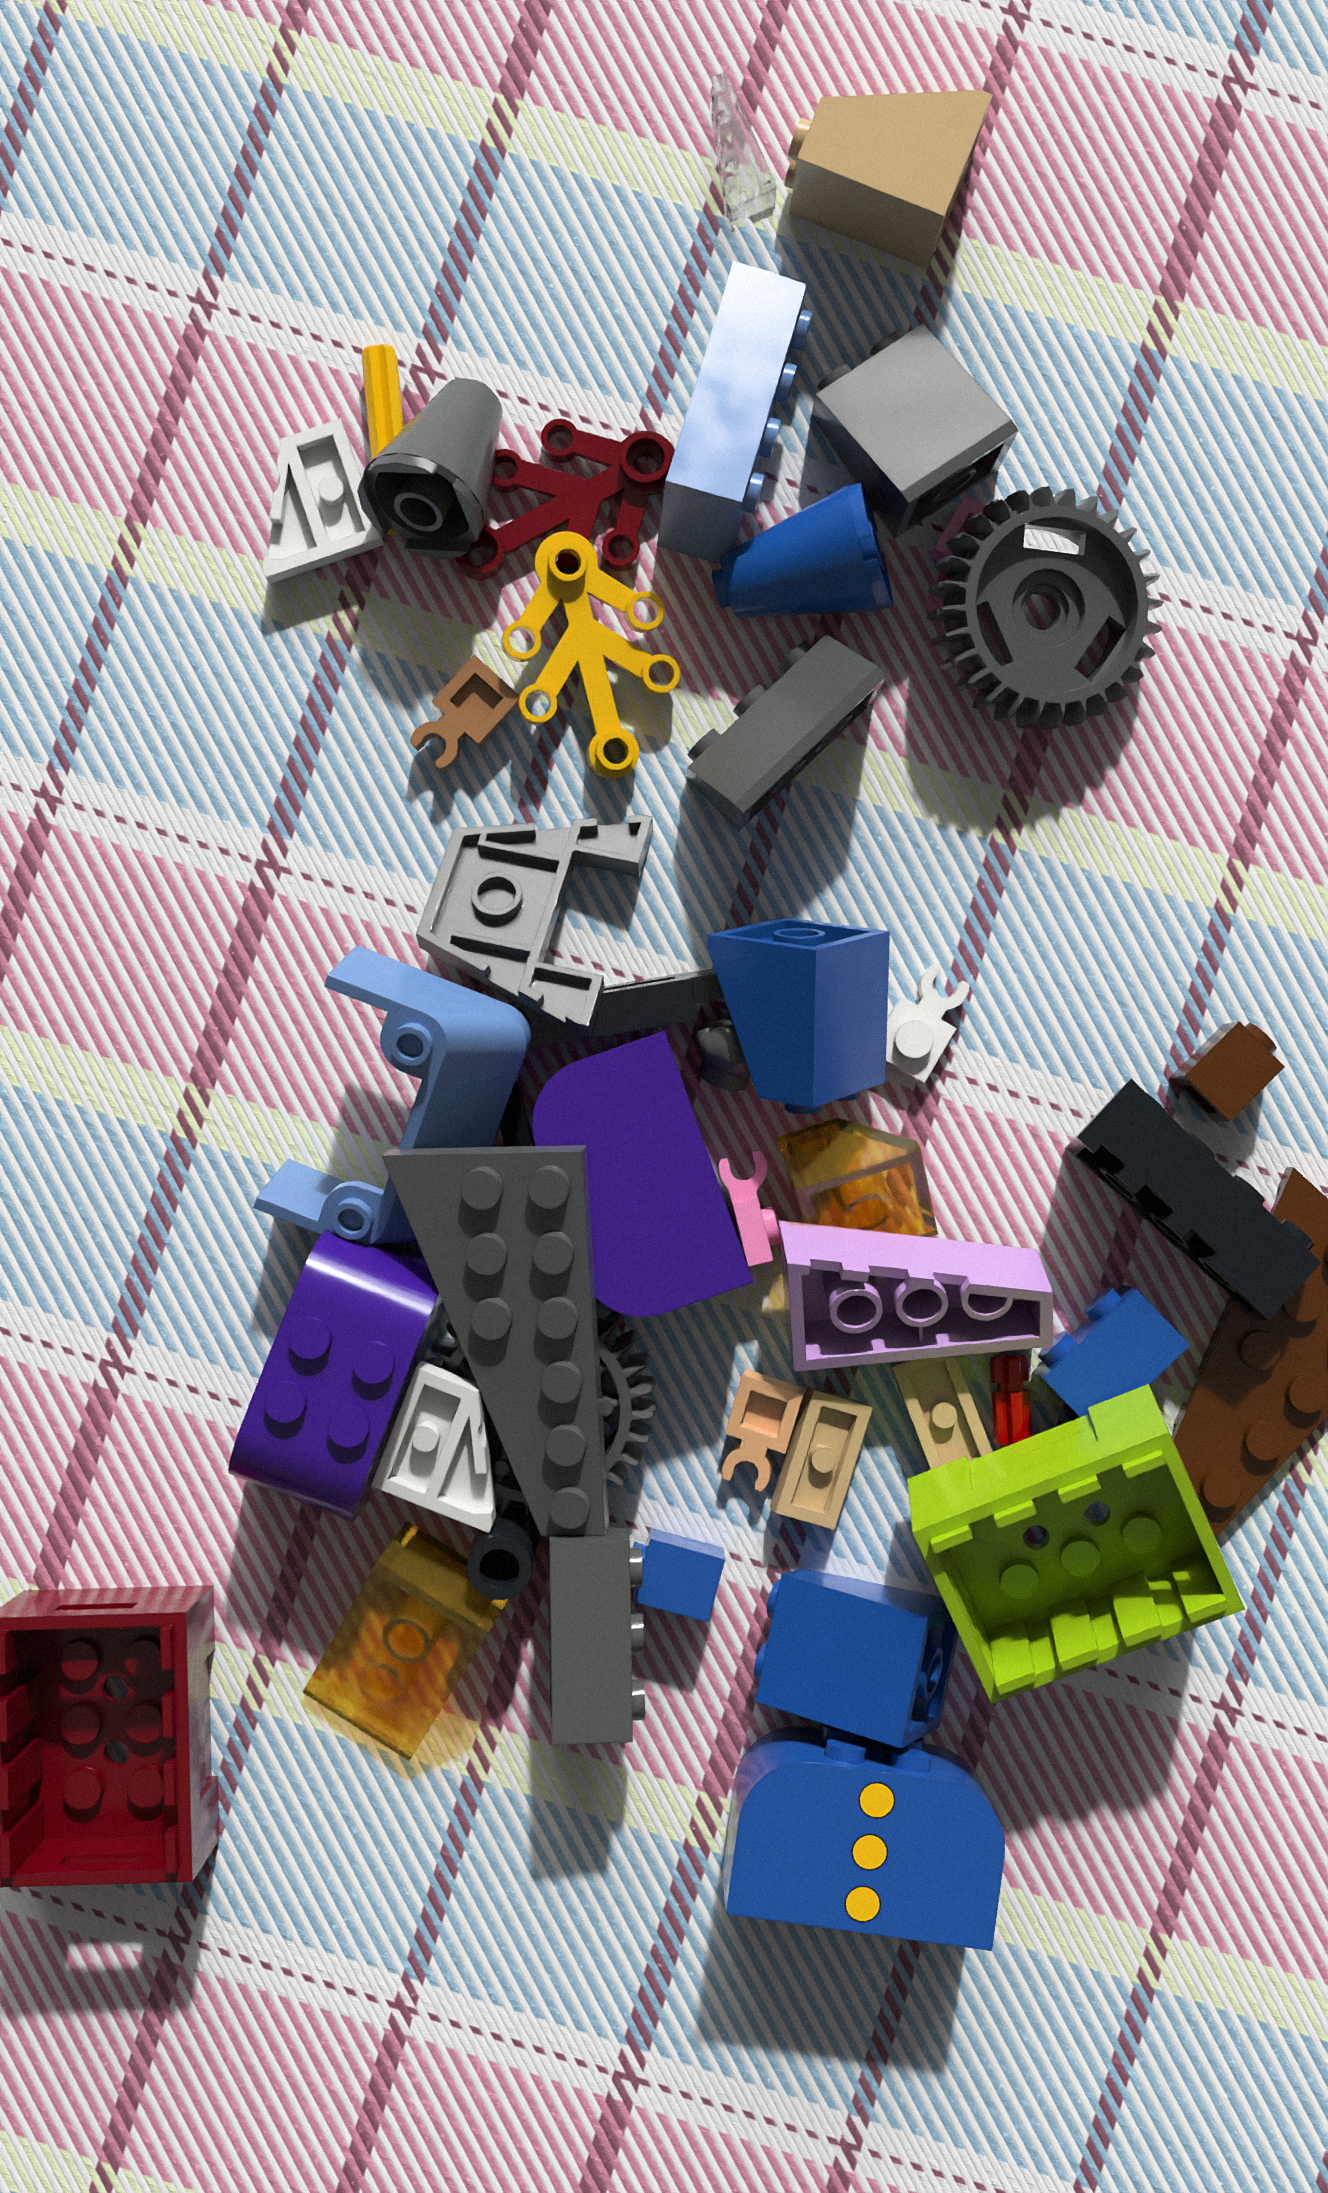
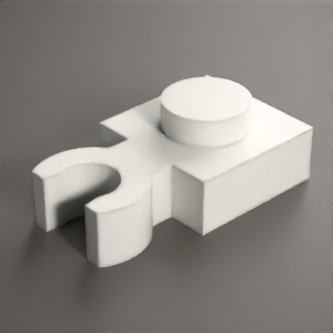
M936 964L927 968L919 979L918 992L920 999L918 1003L915 1004L901 996L887 1018L886 1063L921 1084L926 1082L957 1029L941 1019L945 1011L959 1006L965 1000L969 991V984L961 981L955 987L950 997L944 998L937 995L933 989V981L941 967Z

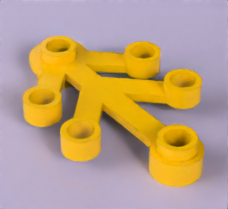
M568 531L558 532L547 537L536 552L534 570L540 585L520 619L511 623L505 629L501 638V647L504 654L515 662H526L532 659L541 646L540 630L559 601L562 600L568 627L536 682L526 687L520 694L517 701L518 713L529 724L540 725L549 721L557 709L556 697L577 663L595 731V736L589 741L587 746L586 759L590 769L597 776L608 780H615L624 777L635 768L639 759V746L635 737L620 726L603 657L640 679L643 688L653 695H664L675 688L680 679V668L672 657L665 654L652 656L594 620L588 595L624 614L627 625L638 633L651 632L662 622L665 608L660 597L649 591L636 593L599 570L598 556L594 547L580 534ZM561 553L572 554L578 561V571L570 575L563 574L556 567V557ZM639 601L651 604L655 611L653 622H639L633 613L634 604ZM523 630L529 633L533 640L532 649L525 653L515 651L509 642L512 632ZM662 664L668 668L670 681L666 686H657L650 680L649 669L651 665ZM540 693L547 698L549 708L545 715L535 716L527 710L525 702L528 695ZM615 740L624 746L626 754L622 763L613 764L605 758L603 748L606 742Z

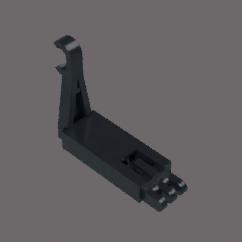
M715 969L684 972L604 986V993L590 1038L698 1020L695 1003L724 998ZM516 1001L506 1003L521 1011L528 1020L532 1033L529 1049L589 1039L572 1033ZM520 1074L500 1127L504 1147L532 1146Z

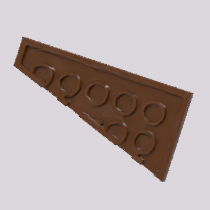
M1286 1167L1278 1185L1280 1191L1270 1213L1280 1223L1287 1219L1305 1232L1315 1244L1310 1249V1252L1322 1263L1268 1321L1255 1320L1229 1296L1197 1369L1200 1370L1194 1387L1187 1402L1183 1401L1174 1421L1177 1425L1172 1434V1439L1215 1538L1328 1415V1198L1294 1167Z

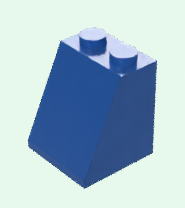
M781 917L707 935V948L758 1098L785 1103L784 1109L790 1113L815 1114L822 1112L826 1103L856 1100L860 1098V1091L885 1083L890 931Z
M806 1568L781 1574V1579L773 1585L767 1602V1616L772 1618L768 1641L762 1645L755 1660L754 1679L759 1681L755 1702L898 1748H903L940 1727L959 1636L942 1597Z

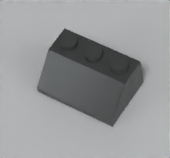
M827 634L813 647L804 640L779 665L778 668L784 675L767 691L760 684L757 685L736 705L733 712L739 718L725 732L720 734L713 728L691 748L687 756L693 762L687 767L686 778L739 832L875 701L887 676L877 665Z
M609 1527L606 1536H548L552 1745L633 1742V1721L645 1720L644 1680H632V1654H644L643 1614H631V1588L643 1587L642 1548H630L627 1529Z

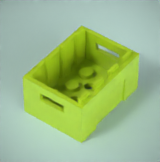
M1149 1384L1088 1407L1089 1414L976 1459L969 1461L966 1455L907 1479L912 1533L991 1704L1245 1610L1224 1556ZM1093 1502H1102L1109 1507L1106 1517L1098 1521L1088 1519L1084 1515V1511ZM1035 1525L1044 1527L1048 1531L1047 1538L1039 1544L1027 1542L1024 1539V1533L1029 1527Z

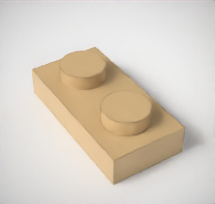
M956 1356L899 1361L889 1364L929 1470L966 1455L970 1461L993 1452Z
M807 1386L770 1504V1508L775 1513L835 1530L871 1416L872 1406L865 1402Z

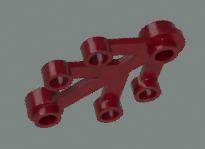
M554 419L548 422L542 430L541 442L543 451L550 460L557 463H565L578 456L609 467L589 479L521 460V457L510 449L496 451L491 486L495 490L502 493H510L518 488H523L554 498L496 530L484 524L481 536L471 544L468 552L461 557L455 558L458 568L465 576L479 581L488 580L496 576L504 566L505 556L568 521L566 531L580 534L590 542L601 503L623 491L624 495L616 528L605 536L602 543L603 559L609 568L618 572L628 571L638 563L640 558L638 534L649 496L664 491L665 481L675 452L674 447L667 438L653 431H638L630 434L620 442L578 430L572 422L566 419ZM557 432H565L571 436L572 442L567 448L558 450L549 444L550 437ZM648 456L653 458L658 466L650 474H641L634 468V463L640 457ZM502 462H510L517 467V472L511 479L501 480L494 475L496 466ZM617 541H626L632 546L633 552L626 559H616L609 552L611 545ZM483 546L492 551L491 560L481 566L471 563L469 560L471 551L476 547ZM570 553L559 554L558 561L555 563L560 572L571 571L575 573L578 571V561L575 556Z

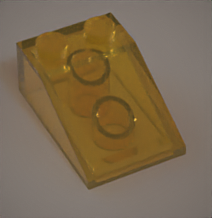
M406 1521L376 1562L302 1693L404 1759L410 1761L509 1599L494 1600L479 1594L470 1584L466 1572L467 1558L414 1524Z

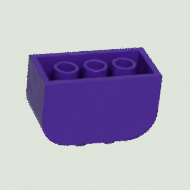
M665 1030L576 1061L554 1074L541 1090L535 1103L532 1118L533 1138L536 1146H587L596 1298L607 1307L619 1313L635 1317H651L753 1283Z
M328 1229L323 1231L297 1281L242 1421L229 1461V1474L353 1522L367 1505L373 1489L371 1487L415 1369L420 1361L424 1359L444 1308L443 1301L423 1256L392 1244L366 1245L356 1240L345 1239Z

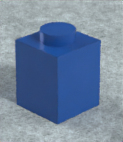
M650 1527L646 1545L634 1542L632 1547L642 1548L643 1587L633 1588V1602L708 1622L725 1563L723 1547Z

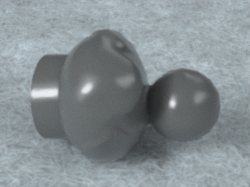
M716 1019L703 1024L697 1030L695 1037L699 1054L702 1057L698 1069L699 1076L709 1084L729 1091L744 1090L751 1074L732 1019Z

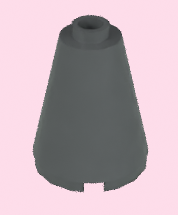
M457 378L449 381L364 470L357 490L361 509L374 528L385 537L389 529H392L408 541L404 549L416 555L435 559L458 558L466 554L471 544L477 541L482 534L503 414L502 405L498 397L486 384L468 378Z

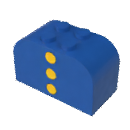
M823 1723L821 1729L801 1726L780 1728L765 1734L751 1745L742 1757L735 1774L722 1866L725 1911L728 1915L992 1951L1005 1858L1003 1830L977 1775L970 1765L959 1755L946 1748L923 1743V1737L903 1748H898Z

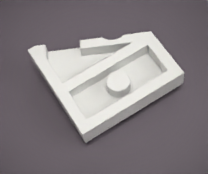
M341 418L281 438L276 466L279 473L278 485L272 495L269 516L272 527L268 556L264 557L262 566L267 581L271 584L383 546L384 542L381 533L374 528L361 509L357 490L362 477Z

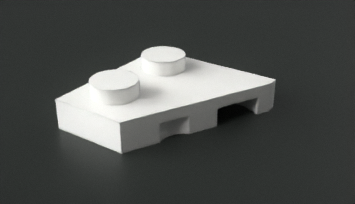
M420 1361L415 1369L371 1487L489 1533L496 1518L484 1399L476 1382Z

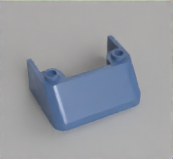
M356 945L327 975L324 987L387 1011L380 1033V1045L385 1058L399 1071L422 1079L398 1149L493 1147L530 1047L532 1033L526 1017L521 1011L509 1004ZM287 1159L256 1197L253 1207L320 1235L325 1229H328L345 1239L356 1240L366 1245L417 1242L390 1175L383 1190L361 1181L346 1182Z

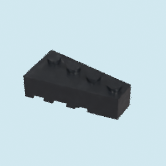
M1130 1079L1065 1147L1257 1321L1270 1320L1322 1263L1310 1252V1249L1315 1244L1305 1232L1287 1219L1280 1223L1262 1205L1265 1202L1264 1197L1251 1184L1238 1175L1233 1177L1215 1160V1154L1205 1143L1192 1133L1186 1132L1133 1079Z

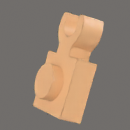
M749 1369L744 1370L724 1433L742 1439V1441L732 1448L726 1457L722 1467L723 1479L730 1481L737 1468V1464L741 1461H749L758 1469V1478L754 1489L761 1492L765 1489L773 1473V1460L768 1449L783 1454L786 1453L806 1388Z

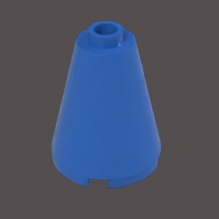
M863 482L843 486L720 556L721 569L712 571L713 586L720 607L723 609L731 606L737 618L875 612L892 607L893 596L884 553L880 550L876 534L878 529Z

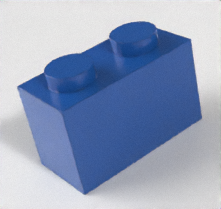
M1122 1285L1116 1291L1110 1286L1100 1292L1086 1306L1084 1314L1088 1319L1071 1335L1066 1331H1062L1053 1338V1346L1042 1348L1038 1354V1358L1042 1363L1033 1373L1076 1418H1080L1089 1414L1088 1407L1146 1384L1150 1385L1190 1344L1137 1289Z

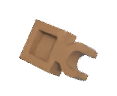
M474 654L431 701L443 716L438 722L430 721L420 725L413 732L410 743L419 751L432 738H439L445 741V752L436 760L434 765L441 773L447 772L459 759L460 743L468 737L481 748L517 709V701L520 695Z

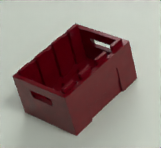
M214 1585L24 1590L0 1607V1888L194 1881L220 1839L218 1776H212L209 1683V1655L215 1649ZM116 1676L126 1682L127 1694L125 1697L115 1699L107 1694L105 1683L108 1678ZM112 1741L123 1742L129 1750L128 1759L122 1763L112 1761L107 1755L108 1743Z

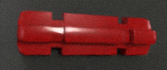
M1017 1353L998 1354L992 1356L989 1361L990 1382L997 1383V1391L991 1392L994 1443L1000 1444V1449L1032 1436L1030 1395L1028 1389H1023V1381H1029L1028 1360L1025 1355Z

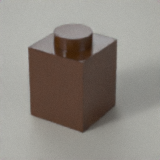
M1240 1021L1223 1024L1170 1079L1213 1122H1230L1285 1066L1273 1055L1277 1047L1265 1032L1252 1023L1244 1026Z

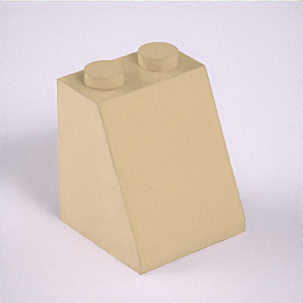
M982 90L821 97L812 121L804 118L800 119L787 157L792 160L785 177L784 186L792 189L789 214L928 269L974 156L993 94Z

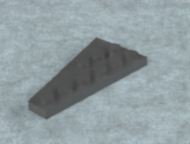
M587 1146L388 1149L382 1155L383 1161L540 1535L606 1536L609 1528V1509Z

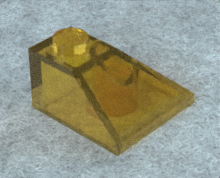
M837 1117L776 1137L786 1178L801 1223L921 1237H931L938 1234L922 1152L916 1140Z

